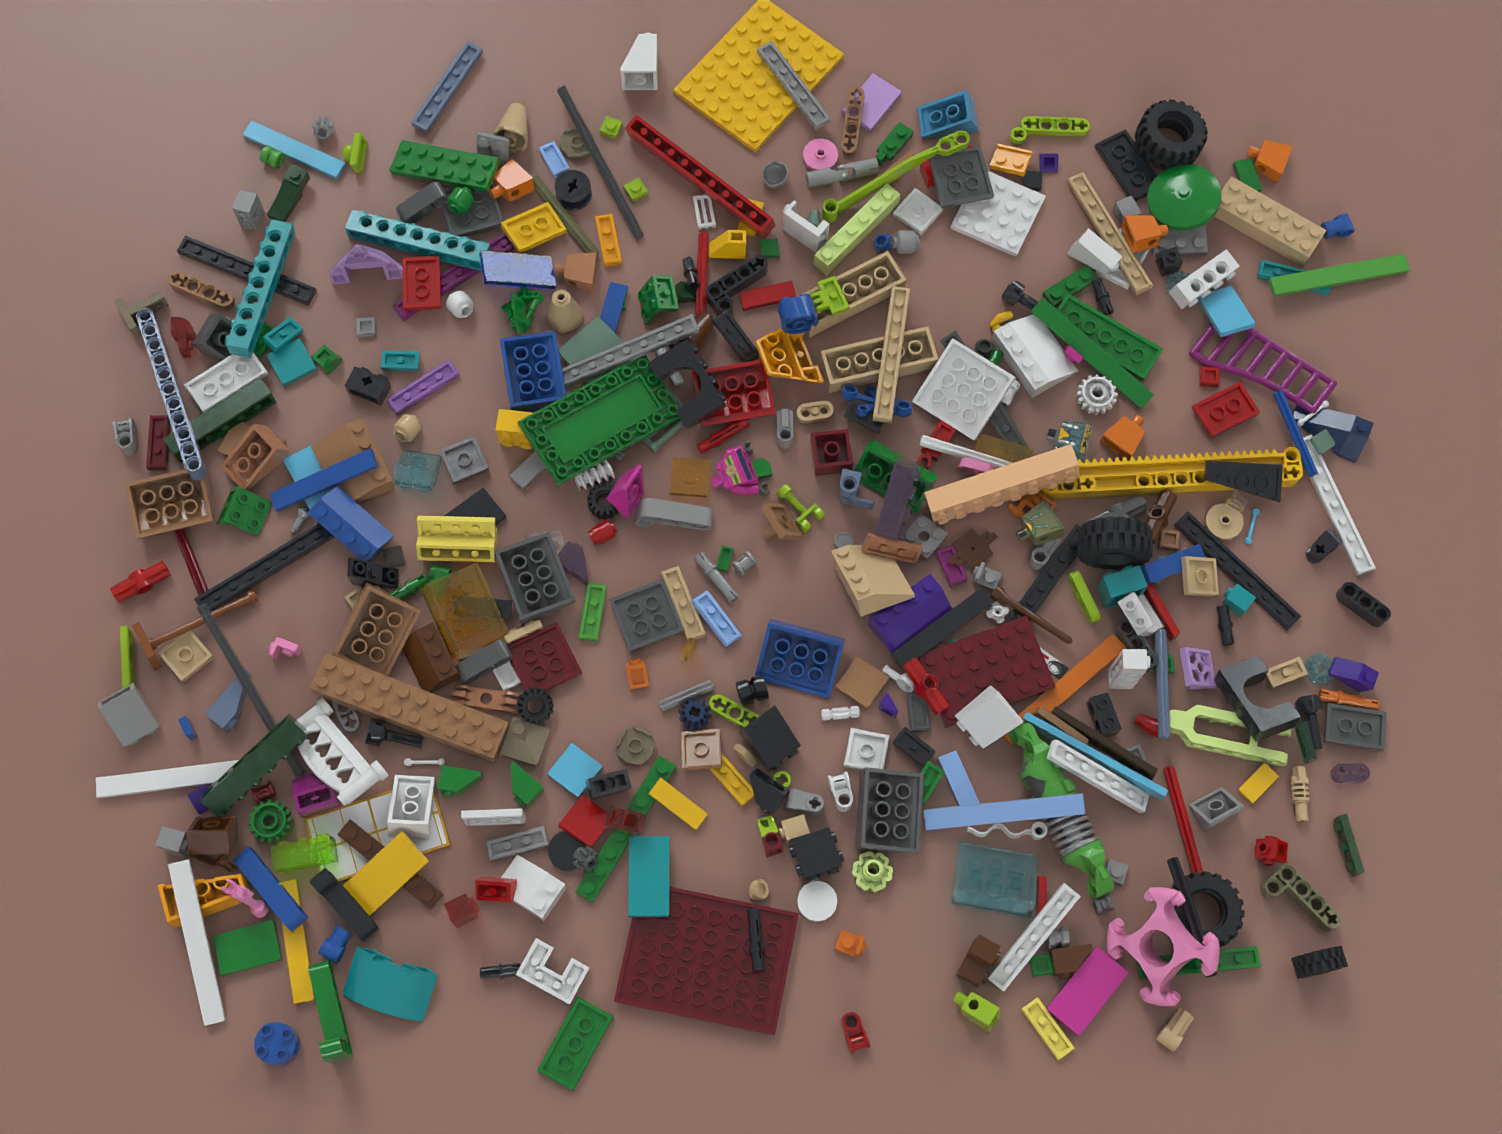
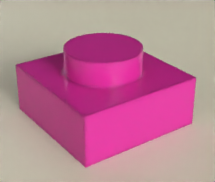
M1069 345L1063 350L1066 352L1065 357L1071 363L1076 361L1079 364L1083 359Z

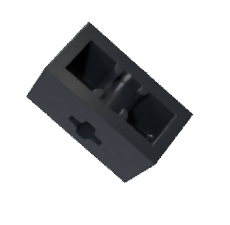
M355 366L345 383L348 393L382 406L391 388L386 376L382 374L376 375L367 368L361 367L360 369Z
M627 769L596 776L585 781L591 801L625 792L632 788Z

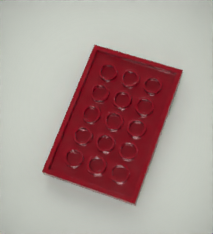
M1027 615L935 648L919 658L927 673L937 678L938 689L950 705L940 713L945 728L956 725L958 719L955 715L990 685L1003 696L1009 705L1056 688Z

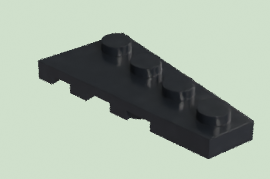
M1205 461L1204 480L1280 503L1283 465Z

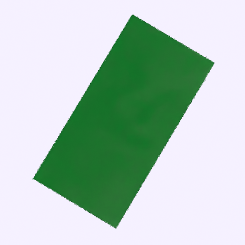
M646 355L627 362L518 421V426L558 487L680 419L676 413L680 406L665 383L657 379L648 363L650 360Z

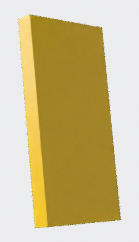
M402 831L343 886L370 916L429 861Z

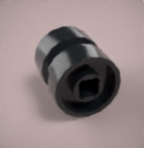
M762 674L751 677L750 681L744 679L735 682L742 706L753 703L755 699L761 701L769 698Z

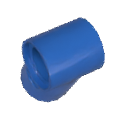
M1346 213L1335 217L1332 221L1321 224V227L1326 230L1323 235L1324 238L1337 235L1342 238L1351 235L1355 231L1350 217Z
M336 925L330 938H326L322 943L318 954L337 964L343 957L346 950L345 945L352 934Z

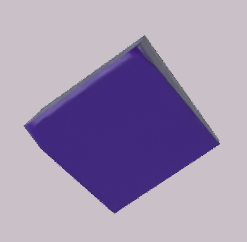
M1039 153V172H1058V154Z
M886 693L879 705V710L896 718L898 710L890 695Z
M206 785L187 795L199 815L208 810L201 802V795L208 789Z

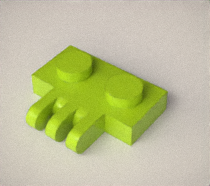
M835 276L819 281L817 283L819 291L810 294V298L815 299L813 301L814 306H817L815 308L816 312L829 309L831 315L834 316L849 310L847 300Z

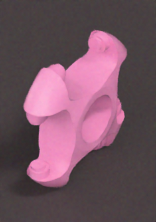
M1151 887L1145 892L1144 898L1150 903L1156 902L1155 912L1141 929L1131 935L1124 931L1125 924L1122 919L1117 918L1110 922L1106 938L1107 954L1117 961L1123 956L1124 950L1121 947H1124L1139 962L1152 984V987L1148 988L1146 986L1139 991L1143 1001L1157 1006H1176L1180 1002L1181 996L1178 992L1170 990L1171 980L1186 963L1194 958L1202 960L1201 971L1204 975L1209 976L1216 972L1220 955L1219 939L1215 934L1209 932L1203 937L1202 943L1205 946L1199 943L1185 928L1174 909L1175 905L1180 906L1186 901L1182 892L1167 887ZM1157 930L1167 934L1173 943L1174 954L1169 963L1161 960L1153 950L1152 940Z

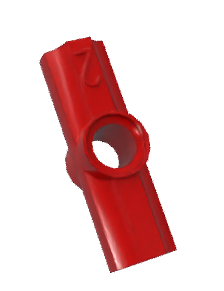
M162 560L145 570L138 569L132 572L128 579L110 588V591L116 601L121 603L136 594L147 593L153 588V585L170 577L171 574Z
M917 657L902 666L914 683L915 694L925 699L935 715L950 706L938 689L937 678L927 673Z

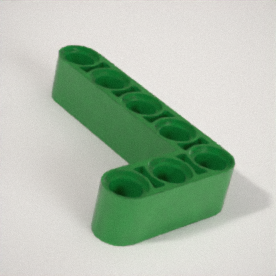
M329 960L308 966L309 975L325 1041L319 1043L321 1056L325 1062L330 1064L353 1058L351 1044L332 965Z

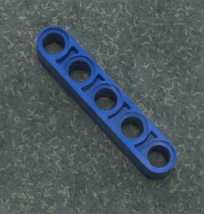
M250 846L233 860L291 932L308 919L306 913L282 884L279 885L280 881Z

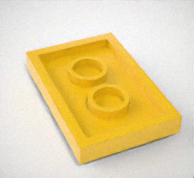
M549 202L501 222V228L519 254L565 234L567 230Z

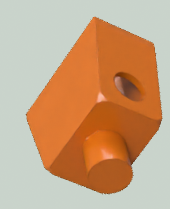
M1264 140L1260 149L1250 145L1246 156L1256 159L1254 167L1257 172L1278 183L1293 146Z
M511 159L496 172L493 179L494 187L489 190V194L493 199L502 195L507 201L511 202L535 191L533 178Z
M1125 215L1121 227L1131 253L1155 248L1158 246L1161 236L1168 235L1167 225L1158 226L1154 216Z
M1135 415L1132 420L1123 416L1103 434L1100 442L1122 458L1126 457L1127 461H1129L1145 433V430L1141 428L1144 419L1139 415Z

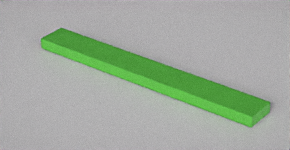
M1405 254L1272 277L1268 282L1273 297L1407 273L1410 268Z

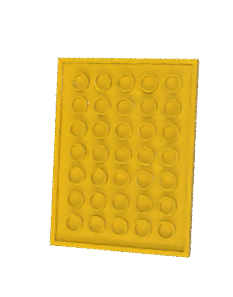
M758 0L673 89V93L754 153L758 151L798 107L758 55L757 49L772 41L810 92L844 58L843 52L770 0Z

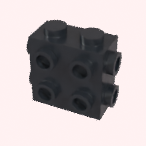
M829 827L791 840V846L788 849L791 857L796 858L798 865H795L798 877L802 876L803 881L809 880V882H814L820 879V875L827 873L828 876L840 872L839 869L842 868L844 857L841 850L837 851L835 843H838L835 832H831Z

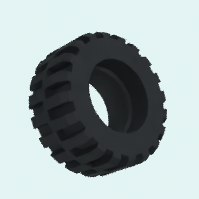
M1170 99L1167 102L1162 100L1159 103L1152 104L1145 111L1136 128L1135 144L1139 148L1140 155H1144V159L1148 163H1153L1152 166L1156 168L1159 166L1162 167V170H1166L1177 165H1192L1207 141L1208 128L1205 126L1204 118L1201 119V114L1199 111H1195L1193 106H1188L1183 101L1176 102V100ZM1158 129H1172L1180 134L1184 142L1176 143L1169 141L1161 135Z
M1121 516L1101 517L1083 523L1078 530V557L1087 566L1117 570L1129 565H1133V567L1145 565L1153 556L1152 528L1148 523L1140 519L1136 520L1131 517L1124 518Z
M1203 871L1202 873L1194 872L1186 875L1185 879L1191 895L1199 892L1207 893L1216 900L1220 908L1221 917L1218 925L1211 930L1203 931L1204 935L1211 932L1219 939L1220 947L1227 945L1238 935L1237 931L1243 925L1241 919L1245 917V911L1241 909V906L1244 905L1243 899H1239L1237 896L1239 891L1237 888L1233 889L1230 886L1232 882L1228 879L1223 880L1222 875L1217 873L1213 875L1208 871ZM1175 884L1172 885L1171 889L1176 890ZM1175 905L1174 909L1179 919L1191 934L1182 905Z

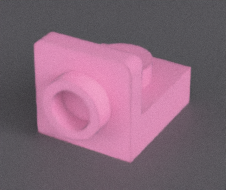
M277 637L275 642L273 641L269 646V655L274 660H277L280 652L289 657L293 655L299 657L302 649L295 643Z

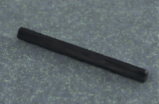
M1170 858L1167 860L1176 890L1181 891L1185 896L1186 901L1182 904L1191 934L1199 943L1205 946L1202 943L1205 935L1179 858ZM1217 971L1214 972L1212 975H1209V976H1206V977L1209 978V977L1216 976V975H1217Z

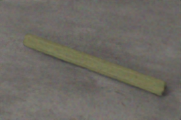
M538 175L532 176L535 190L545 202H549L561 222L586 253H597L598 255L599 250Z

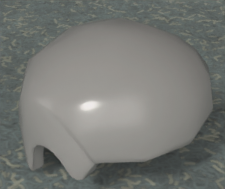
M776 160L766 164L761 174L764 184L775 189L782 187L787 182L789 176L786 164Z

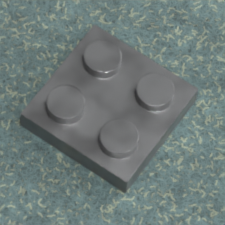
M475 436L440 450L454 485L490 471Z

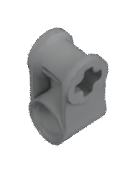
M133 417L120 422L113 421L117 446L123 454L133 455L138 450L137 431Z
M789 789L785 810L812 816L820 815L823 812L824 801L820 795L798 789ZM814 801L818 802L816 809H813L811 805Z

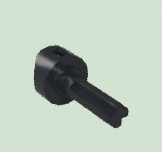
M1012 281L1002 295L1004 302L1012 307L1015 303L1019 302L1032 310L1038 303L1037 300L1024 293L1026 285L1019 281Z
M1316 694L1298 697L1295 702V709L1298 713L1302 712V714H1305L1311 750L1323 749L1317 715L1315 713L1318 712V709H1323L1322 700Z
M371 718L368 727L370 732L367 734L365 744L380 747L381 742L386 740L421 748L422 737L390 729L386 730V721Z

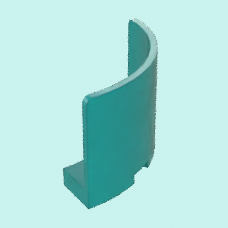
M357 947L343 994L351 1000L373 1010L399 1018L423 1021L438 974L427 967L405 962L401 966L392 963L393 958L375 949Z

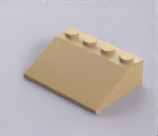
M846 545L831 551L834 568L860 617L915 597L895 559L862 552V545Z

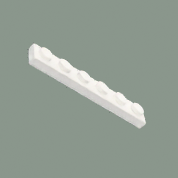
M1057 739L1051 741L1047 755L1048 760L1138 813L1145 812L1149 799L1148 793Z
M1063 882L989 974L988 980L1004 992L1081 896Z

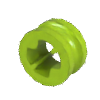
M1022 127L1013 128L1010 134L1011 143L1022 145L1026 139V130Z
M785 771L777 772L773 779H780V776H784V779H787L788 782H784L783 786L788 788L791 783L790 775Z

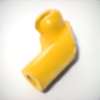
M1006 311L997 314L989 326L992 332L1000 328L1002 322L1012 320L1013 313Z

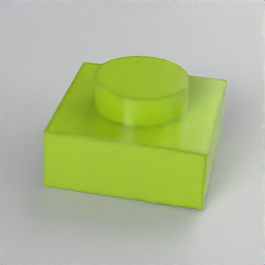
M606 116L599 130L600 134L617 139L623 126V121Z
M639 177L623 185L625 192L632 202L648 195V190Z

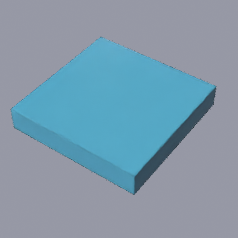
M571 743L547 775L579 799L587 789L585 781L596 777L603 766Z

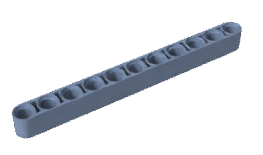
M143 308L137 312L136 318L184 466L193 480L199 481L204 479L207 474L204 460L158 321L152 310Z

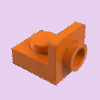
M640 658L629 660L625 667L630 690L649 686L644 660L640 661Z
M841 930L834 950L857 958L859 953L862 955L867 944L863 942L865 936L861 935L860 937Z

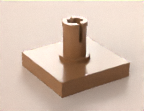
M767 503L761 507L771 523L762 530V534L766 539H770L776 533L783 540H798L803 536L785 504Z

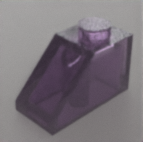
M568 541L558 554L563 569L587 586L589 580L584 549L579 544H572Z

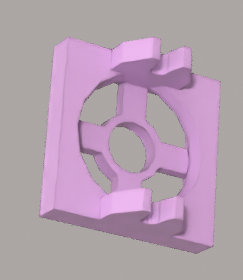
M1189 647L1180 648L1186 690L1197 691L1216 688L1210 650ZM1195 657V662L1191 663L1190 658ZM1198 663H1199V664L1201 665V667H1202V672H1200L1199 669H1198V666H1197ZM1192 670L1198 675V681L1193 678Z

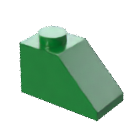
M514 761L511 763L512 793L515 796L513 800L521 807L525 805L529 808L545 790L542 785Z
M442 765L437 789L445 797L453 798L454 795L460 796L482 781L483 774L481 771Z

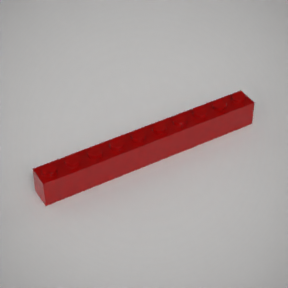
M635 115L625 127L629 137L763 239L776 226L771 216L638 115Z

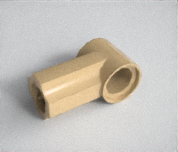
M1179 1007L1168 1024L1160 1030L1156 1040L1174 1052L1183 1040V1034L1194 1017Z

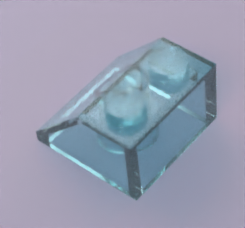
M405 449L395 463L394 485L404 489H418L421 492L431 491L437 481L442 456Z

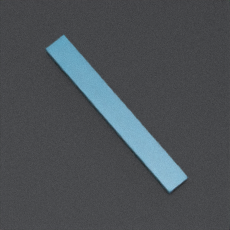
M1028 712L1024 715L1023 723L1030 722L1035 731L1052 741L1057 739L1159 800L1166 796L1168 792L1166 788Z

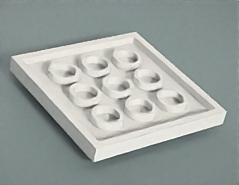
M988 171L994 193L993 199L962 204L950 229L1017 257L1046 196Z
M952 338L912 402L976 441L1016 377Z

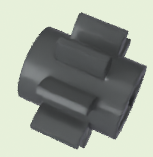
M588 845L585 848L579 847L573 854V859L576 860L573 862V865L582 872L585 869L590 871L598 862V859L595 857L598 853Z

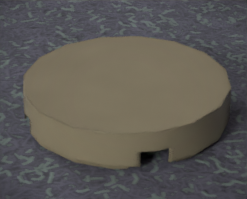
M572 126L563 132V135L560 137V149L563 155L572 160H583L591 155L576 126Z
M636 726L621 732L617 738L616 751L620 760L625 764L641 766L649 762L653 757L655 742L650 732Z

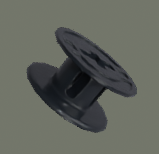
M569 170L560 174L556 179V197L565 209L572 211L581 210L588 205L592 192L590 180L586 174L577 170Z

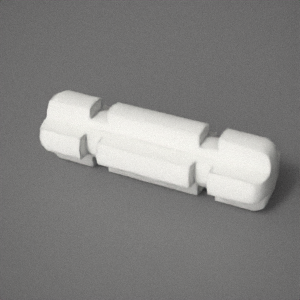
M858 706L821 710V717L824 721L830 720V718H833V720L846 719L849 716L857 718L860 715Z

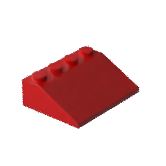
M762 360L706 369L709 375L713 374L718 383L715 386L718 391L722 390L727 399L724 402L727 407L701 422L702 427L776 414L769 376L766 373ZM692 371L691 377L696 398L701 389V380L698 373Z

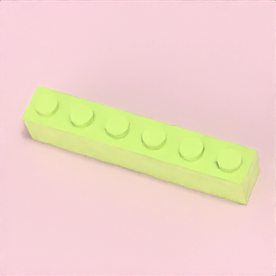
M886 183L814 255L813 265L827 276L899 205L900 193Z

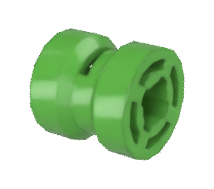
M269 145L265 146L260 153V161L265 164L269 163L275 169H279L284 163L285 154L281 151H275Z

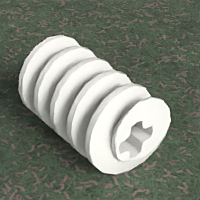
M605 460L602 462V465L598 464L574 479L580 492V486L587 490L588 483L593 487L595 486V481L602 483V478H604L606 482H609V476L614 480L615 476L610 463Z

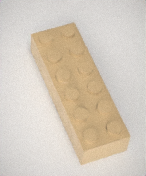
M1232 176L1221 191V205L1214 216L1301 267H1304L1326 232L1322 227Z
M887 251L837 276V282L847 300L849 310L834 316L831 315L829 309L816 312L819 321L816 327L814 325L811 326V330L806 333L810 338L889 298L892 286L905 288L906 278L890 253ZM817 286L805 293L810 295L819 291V288Z
M929 327L905 331L898 377L933 369L938 361V356ZM885 336L820 352V363L829 393L841 391L845 385L858 387L878 382Z

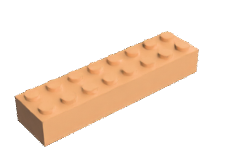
M1072 444L926 491L924 492L926 503L933 523L943 525L953 518L961 519L969 513H979L990 506L998 507L1008 500L1016 501L1024 495H1034L1045 488L1053 489L1063 482L1071 483L1079 478V463Z

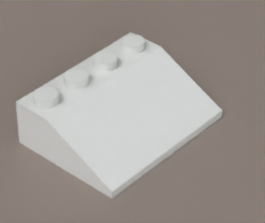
M1034 314L1009 322L993 332L991 341L997 349L1004 353L1003 358L1031 398L1078 373L1075 365L1065 357V351H1063V348L1051 331Z

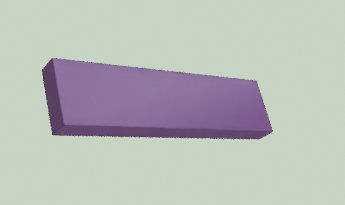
M447 360L386 400L398 416L459 377L460 374L451 361Z

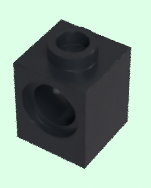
M1177 247L1160 251L1155 261L1161 277L1178 273L1183 264Z

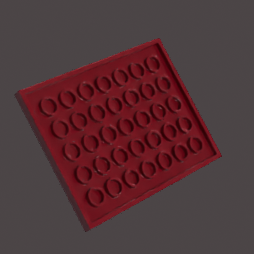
M669 887V917H632L614 1002L775 1036L799 913ZM753 908L760 909L766 969L762 972H752V958L749 953V948L751 947L747 910Z

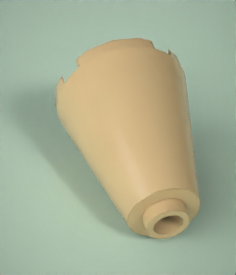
M520 103L510 104L493 132V135L509 139V153L513 154L519 150L522 152L527 148L528 144L527 111Z
M558 290L551 298L546 313V320L553 331L560 334L572 333L580 327L583 321V312L567 291Z

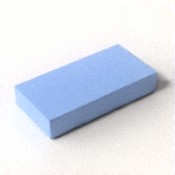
M555 141L538 148L554 179L558 178L565 171L570 170Z

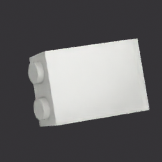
M644 33L637 36L620 69L622 90H658L657 34Z
M991 685L955 715L958 719L956 724L963 732L967 730L971 735L968 737L975 746L979 744L983 749L1024 722L1003 696Z

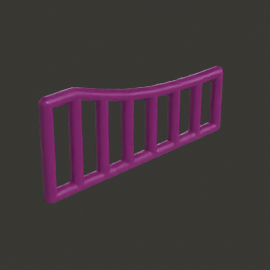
M1212 323L1189 351V355L1207 367L1219 368L1221 371L1244 377L1274 392L1282 390L1288 400L1309 413H1316L1323 401L1327 399L1337 385L1335 379L1254 328L1244 330L1249 335L1226 364L1216 362L1215 360L1236 333L1224 336L1208 358L1198 353L1215 331ZM1255 338L1265 344L1245 370L1234 367ZM1270 349L1280 354L1263 377L1252 373ZM1287 358L1296 365L1279 386L1271 382L1270 379ZM1303 368L1312 375L1295 395L1286 389ZM1319 378L1328 385L1313 405L1303 400V398Z

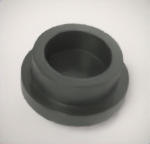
M987 339L979 340L975 345V352L982 357H988L993 352V344Z

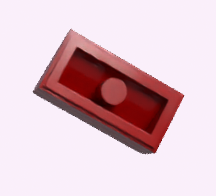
M494 877L476 879V900L512 903L517 879Z

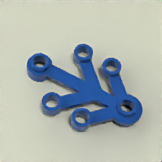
M853 385L843 386L841 395L845 401L851 402L853 399L869 403L868 405H859L856 412L857 415L866 417L868 412L874 411L876 387L867 385L864 392L865 395L857 393L858 390ZM895 397L892 416H910L912 414L911 404L907 401H899Z

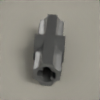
M1138 495L1124 503L1120 502L1111 506L1106 512L1092 519L1096 520L1097 518H1108L1111 516L1133 518L1147 511L1148 508L1144 498Z

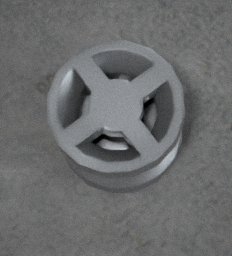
M1109 893L1096 899L1091 897L1092 906L1097 915H1101L1106 910L1108 912L1114 910Z

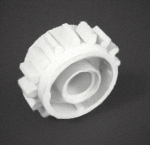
M1088 376L1087 381L1083 379L1081 385H1078L1076 397L1079 399L1077 404H1081V409L1088 411V414H1105L1106 409L1110 411L1113 407L1112 405H1115L1117 401L1115 398L1118 393L1114 392L1116 386H1113L1111 384L1112 381H1108L1105 376ZM1093 393H1098L1101 397H1095Z

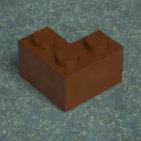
M978 934L956 976L976 987L981 983L985 984L990 974L987 972L989 966H994L1001 956V952H999L1001 946Z

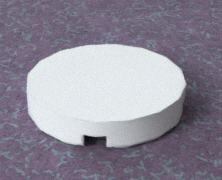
M810 882L804 885L799 892L797 899L798 909L810 921H825L836 910L837 895L834 889L825 882Z

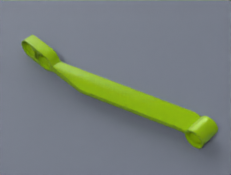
M957 131L945 136L938 141L936 146L908 158L838 202L833 199L826 200L823 203L822 209L823 220L830 223L836 221L839 213L844 212L881 189L886 183H891L936 154L949 156L967 148L970 141L969 134L965 131ZM963 137L966 139V142L959 143L957 138ZM948 144L950 149L944 150L941 148V145Z

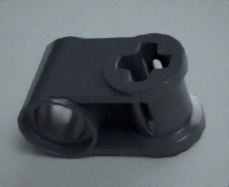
M1328 528L1307 550L1306 558L1311 563H1319L1343 541Z

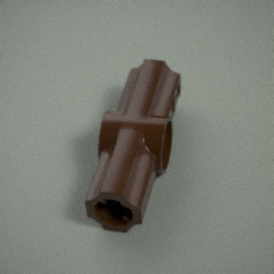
M1170 490L1161 491L1155 505L1148 510L1149 517L1146 523L1152 528L1153 543H1156L1162 529L1168 525V516L1177 500L1176 494Z

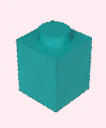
M1236 584L1234 588L1229 587L1224 593L1225 600L1222 604L1228 605L1231 611L1241 617L1256 597L1239 584Z

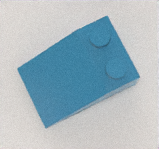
M967 90L917 107L922 139L942 138L957 131H965L969 134L979 130L975 102Z

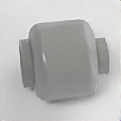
M900 230L896 233L895 237H892V248H895L898 254H913L919 248V236L914 231Z

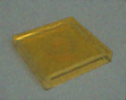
M673 457L670 495L707 498L710 460Z

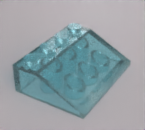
M959 841L951 904L1031 918L1036 901L1038 855Z

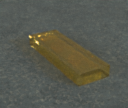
M980 433L974 451L1015 463L1032 457L1034 448Z

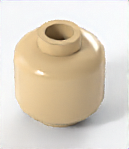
M402 415L393 426L394 436L401 442L413 441L421 431L419 419L415 415Z

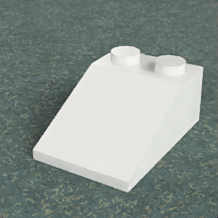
M395 775L387 820L388 837L395 838L403 831L409 838L429 839L435 777Z
M516 855L501 877L517 879L513 901L542 921L546 920L567 889L563 882L519 855Z

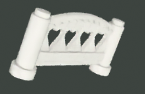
M321 697L316 701L317 704L297 719L306 728L307 734L321 731L319 737L313 745H310V741L306 739L298 746V749L311 771L326 785L339 792L337 798L345 806L346 804L349 805L380 779L383 781L389 775L377 760L371 765L366 762L330 720L329 716L334 711L324 698ZM331 744L327 755L320 757V752H316V748ZM342 757L336 770H331V766L326 764L329 759ZM353 769L347 783H342V779L337 777L339 772Z

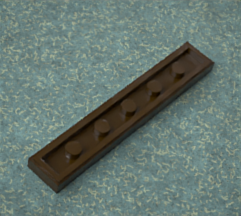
M1055 706L1052 710V714L1088 738V743L1151 781L1156 776L1158 771L1156 767Z

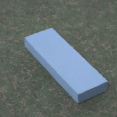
M708 590L691 601L725 648L741 638L740 632Z
M955 750L938 757L939 764L942 770L945 771L944 775L958 806L980 804L957 751Z

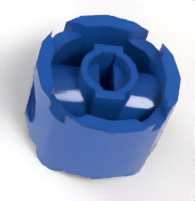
M804 293L793 298L784 297L780 300L781 304L777 310L783 332L789 331V334L793 335L802 334L810 331L811 326L814 325L816 327L819 321L814 308V301L810 298L809 294Z
M271 1022L263 1025L258 1031L254 1041L255 1054L263 1062L274 1066H284L297 1057L300 1051L301 1040L293 1027L281 1022Z

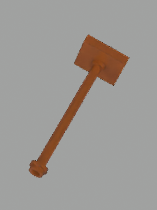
M254 590L251 592L247 591V596L214 610L211 614L215 616L214 618H218L250 602L254 605L259 600ZM199 617L155 639H148L139 622L133 624L132 627L154 670H157L162 666L154 649H157V646L205 624L203 617Z

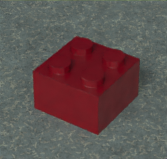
M848 429L811 433L810 446L815 476L842 473L843 469H853Z

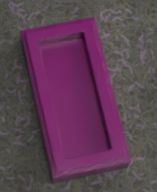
M953 545L935 552L950 587L968 580L962 564L959 566L955 563L951 565L947 561L957 553Z

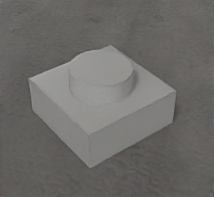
M1109 859L1106 869L1113 883L1122 886L1128 865Z

